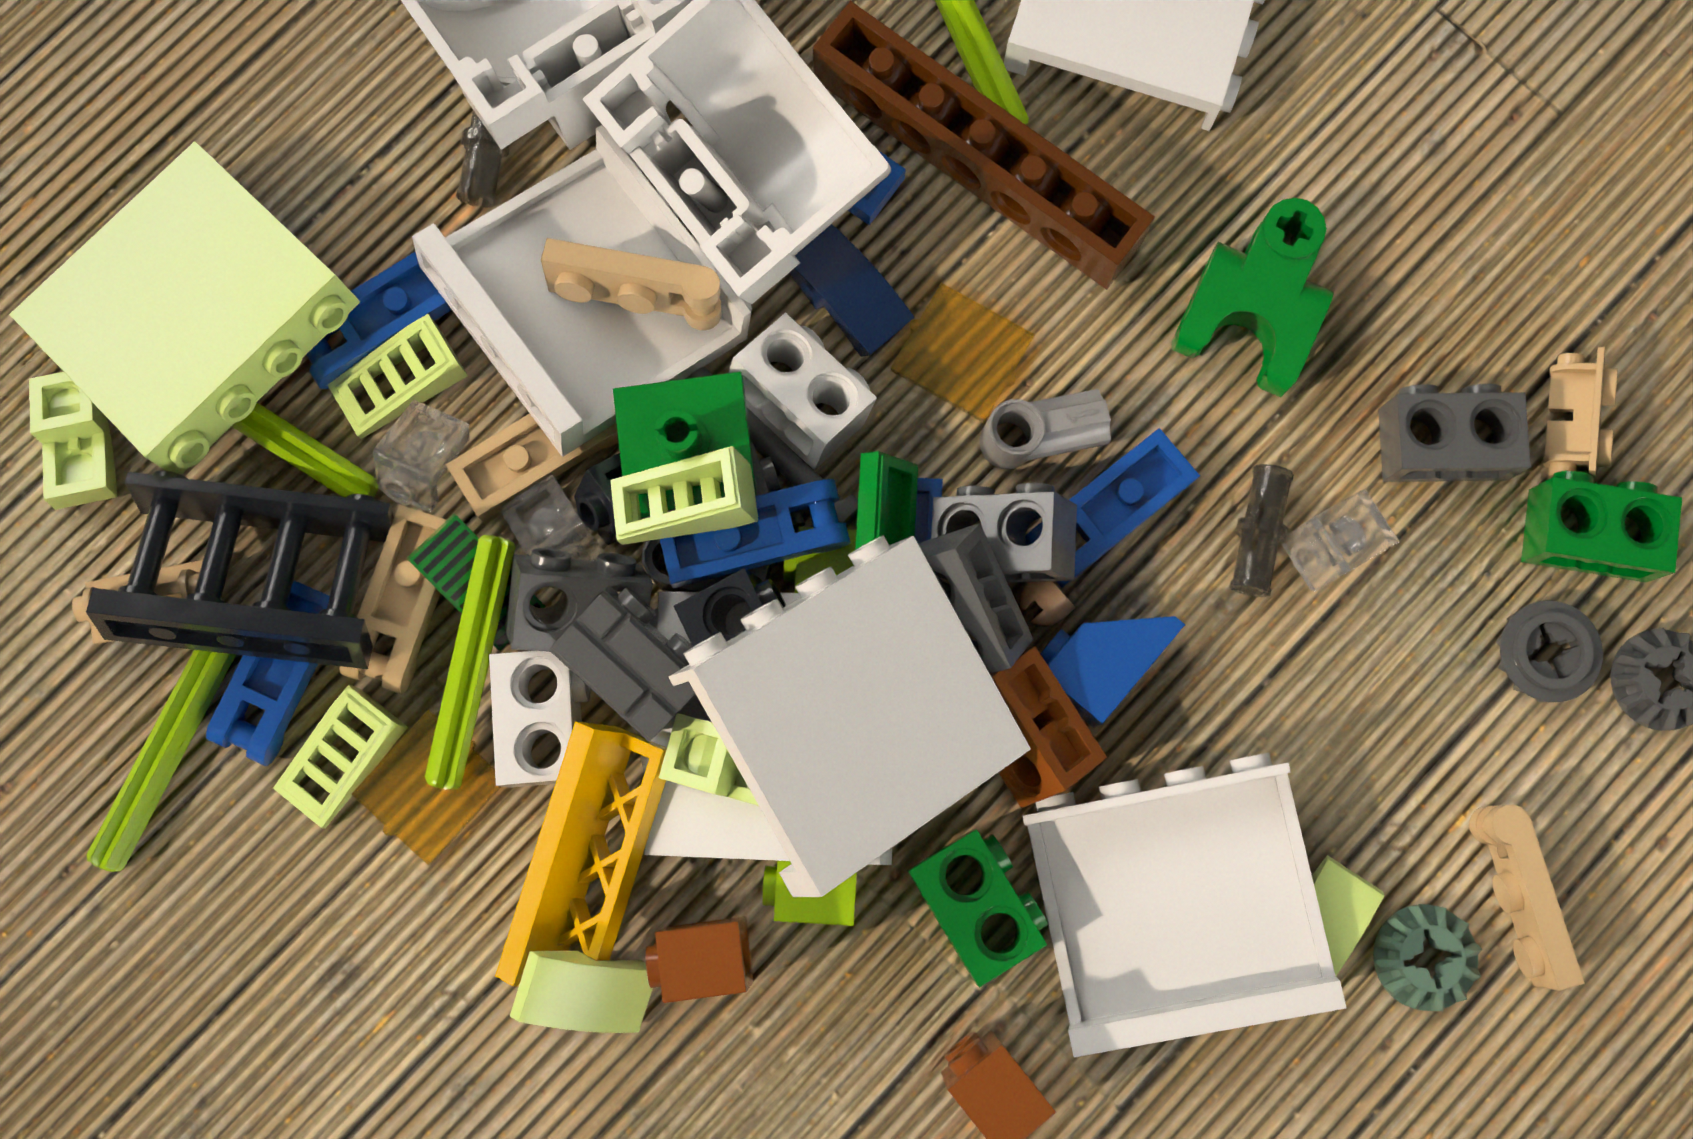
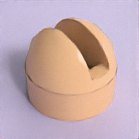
M1053 581L1027 582L1021 590L1019 598L1021 612H1024L1035 602L1043 609L1031 621L1034 625L1042 627L1052 626L1060 622L1076 608Z

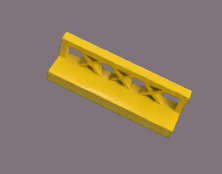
M575 721L495 977L513 987L519 986L530 951H568L570 945L578 940L580 941L583 954L595 961L610 960L666 780L660 779L659 775L667 747L652 741L648 742L645 738L616 726ZM631 751L649 758L641 786L630 792L624 773ZM620 814L626 834L621 849L611 855L605 839V833L609 820ZM600 878L606 897L601 913L591 918L585 896L590 882Z

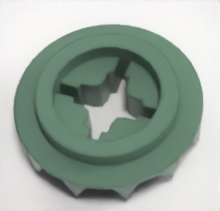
M1418 904L1400 909L1384 922L1375 939L1373 960L1381 984L1398 1002L1417 1010L1443 1012L1444 1008L1467 1000V992L1472 984L1481 977L1478 971V955L1482 948L1475 942L1469 930V923L1458 918L1455 914L1448 911L1447 908ZM1425 938H1428L1432 948L1451 952V956L1445 957V961L1435 964L1436 975L1433 978L1430 977L1427 968L1404 964V960L1414 959L1413 955L1423 952L1424 946L1422 941Z

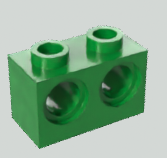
M1577 471L1556 472L1552 478L1529 489L1521 562L1645 583L1673 574L1676 571L1682 497L1658 494V487L1646 482H1620L1615 487L1594 483V476L1588 473ZM1562 506L1569 508L1575 514L1578 521L1577 532L1569 530L1562 522L1560 515ZM1626 516L1637 523L1641 534L1639 542H1636L1628 535L1625 528Z
M973 829L912 866L907 872L973 981L980 988L1047 946L1039 930L1047 926L1048 922L1031 894L1025 891L1017 896L1004 873L1012 869L1013 865L996 837L991 834L982 839L978 830ZM961 855H967L975 859L982 873L978 887L967 894L955 893L946 881L947 866L954 858ZM995 913L1008 914L1016 927L1014 941L1003 950L988 949L981 938V928L984 921Z

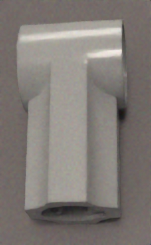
M1099 389L1033 402H1027L1022 399H1010L1000 403L992 411L980 435L982 454L993 466L1001 469H1014L1022 466L1028 460L1107 445L1111 441V419L1106 400L1101 396ZM1003 423L1017 425L1026 437V445L1012 447L1005 444L997 433V426Z

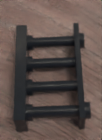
M156 471L153 474L128 472L125 484L140 513L148 515L128 584L121 586L118 591L93 588L86 613L104 640L368 669L373 644L365 619L357 618L353 615L369 541L385 542L394 516L390 503L381 502L377 498L365 494H351L344 498L194 480L172 471ZM175 518L213 522L194 593L188 594L185 598L159 596L154 591ZM240 525L278 530L261 600L253 603L252 606L229 604L221 600ZM305 533L343 537L327 609L319 611L318 614L291 611L287 607Z

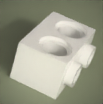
M786 312L733 357L729 373H742L747 408L813 470H816L865 424L877 399L870 391L865 379L858 372L851 368H845L825 350L823 342L813 330L806 326H800ZM770 363H785L791 367L793 372H781ZM815 404H828L839 415H827L821 412Z
M524 651L489 654L496 786L513 788L555 784L575 721L582 722L580 702L590 701V688L551 652ZM541 670H553L557 677L556 692L549 700L543 703H534L528 694L530 679ZM554 733L561 744L560 756L552 766L540 769L532 759L531 750L533 743L543 734Z

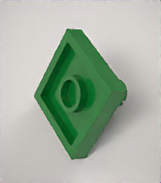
M741 372L613 388L622 477L733 446L751 466L755 496H757L744 380ZM719 482L721 498L725 497L724 483ZM701 485L692 486L694 504L703 503ZM673 489L665 490L668 512L675 511ZM648 493L638 494L641 518L650 517Z

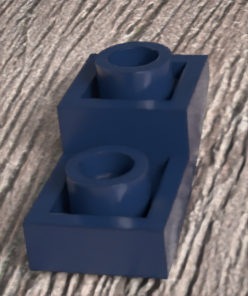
M832 224L795 255L800 264L790 271L789 274L816 310L825 307L861 357L871 355L915 318L872 263Z

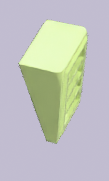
M426 314L406 326L329 383L328 387L356 435L362 439L466 378L468 375L436 322L429 314ZM424 348L428 349L435 361V364L427 370L416 354ZM404 360L416 377L407 385L395 365ZM383 372L396 392L388 399L385 398L374 380L376 376ZM361 385L364 386L376 406L367 414H365L352 392Z
M733 446L610 480L616 538L622 545L730 529L758 522L752 469L749 462ZM719 482L724 483L725 497L721 498ZM701 485L703 503L695 505L692 486ZM673 489L676 510L668 512L665 490ZM648 493L650 517L641 520L638 494Z
M348 685L330 706L273 789L319 827L326 828L408 727L362 689ZM354 716L374 730L368 741L348 725ZM338 735L359 751L353 761L332 745ZM322 755L344 772L339 782L315 764ZM306 774L330 793L323 804L299 785V782Z

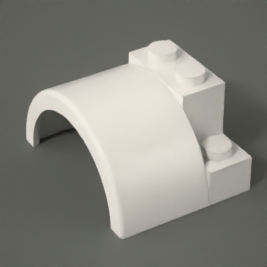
M693 0L401 1L451 71L468 103L500 149L505 148L549 120L566 146L571 150L595 135L596 128L602 125L582 99Z
M693 0L582 99L620 148L633 158L701 244L699 246L738 297L750 304H753L800 264L799 260L795 257L800 250L891 173V167L886 159L846 114L755 0ZM671 100L693 126H690L683 119H676L671 123L666 112L667 103Z

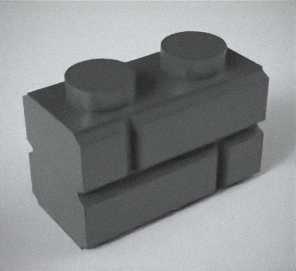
M608 586L548 650L650 742L696 694L689 681L673 686L669 679V676L689 665L683 653L692 648V644L678 633H675L670 640L663 636L649 623L656 615L654 610L630 588L626 587L618 594L613 588Z

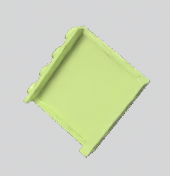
M194 141L9 315L145 458L165 471H172L182 475L188 468L198 464L207 455L209 448L234 423L246 418L253 411L256 402L281 378L293 373L300 365L303 357L328 333L341 327L346 321L348 314L360 301L325 264Z

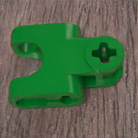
M1300 198L1283 199L1276 203L1252 234L1245 253L1217 242L1172 339V351L1189 358H1195L1200 355L1202 348L1210 342L1214 331L1220 327L1230 325L1245 327L1254 333L1262 344L1264 356L1262 367L1256 379L1258 387L1277 397H1282L1297 381L1334 295V291L1307 280L1325 239L1327 229L1325 218L1318 207L1308 200ZM1283 230L1292 233L1290 243L1293 246L1283 242L1285 233Z

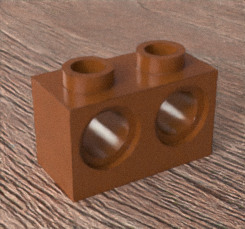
M1036 646L1023 652L1011 668L990 674L1031 750L998 772L1021 808L1066 791L1107 758Z
M746 916L668 926L655 932L656 942L653 946L646 947V969L650 988L661 987L663 1003L745 993L754 982Z
M992 1030L982 1038L975 1031L969 1033L944 1055L948 1061V1066L941 1071V1075L947 1090L986 1139H1026L1056 1113Z

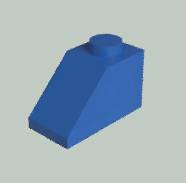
M1176 616L1083 623L1072 636L1063 629H1060L1040 654L1081 718L1095 728L1106 721L1185 624Z

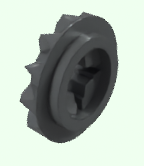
M1539 601L1521 608L1507 618V624L1503 633L1496 640V643L1500 646L1501 656L1498 668L1506 672L1509 679L1513 682V690L1525 693L1536 699L1537 702H1564L1577 698L1594 684L1603 663L1602 642L1594 624L1580 610L1558 601ZM1540 635H1543L1547 644L1558 643L1562 645L1569 643L1570 649L1561 651L1562 655L1556 656L1553 659L1554 670H1552L1547 661L1537 662L1536 660L1529 661L1527 655L1533 654V650L1541 647Z
M1664 627L1644 631L1628 639L1616 653L1611 667L1612 690L1622 710L1640 725L1653 730L1671 731L1693 724V641L1689 639L1690 633H1678L1665 630ZM1674 661L1672 666L1675 668L1672 677L1680 682V686L1685 688V690H1667L1660 697L1661 680L1653 675V671L1647 668H1665Z

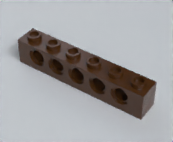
M851 0L812 47L814 74L827 90L1106 290L1144 242L1155 219L1154 215Z

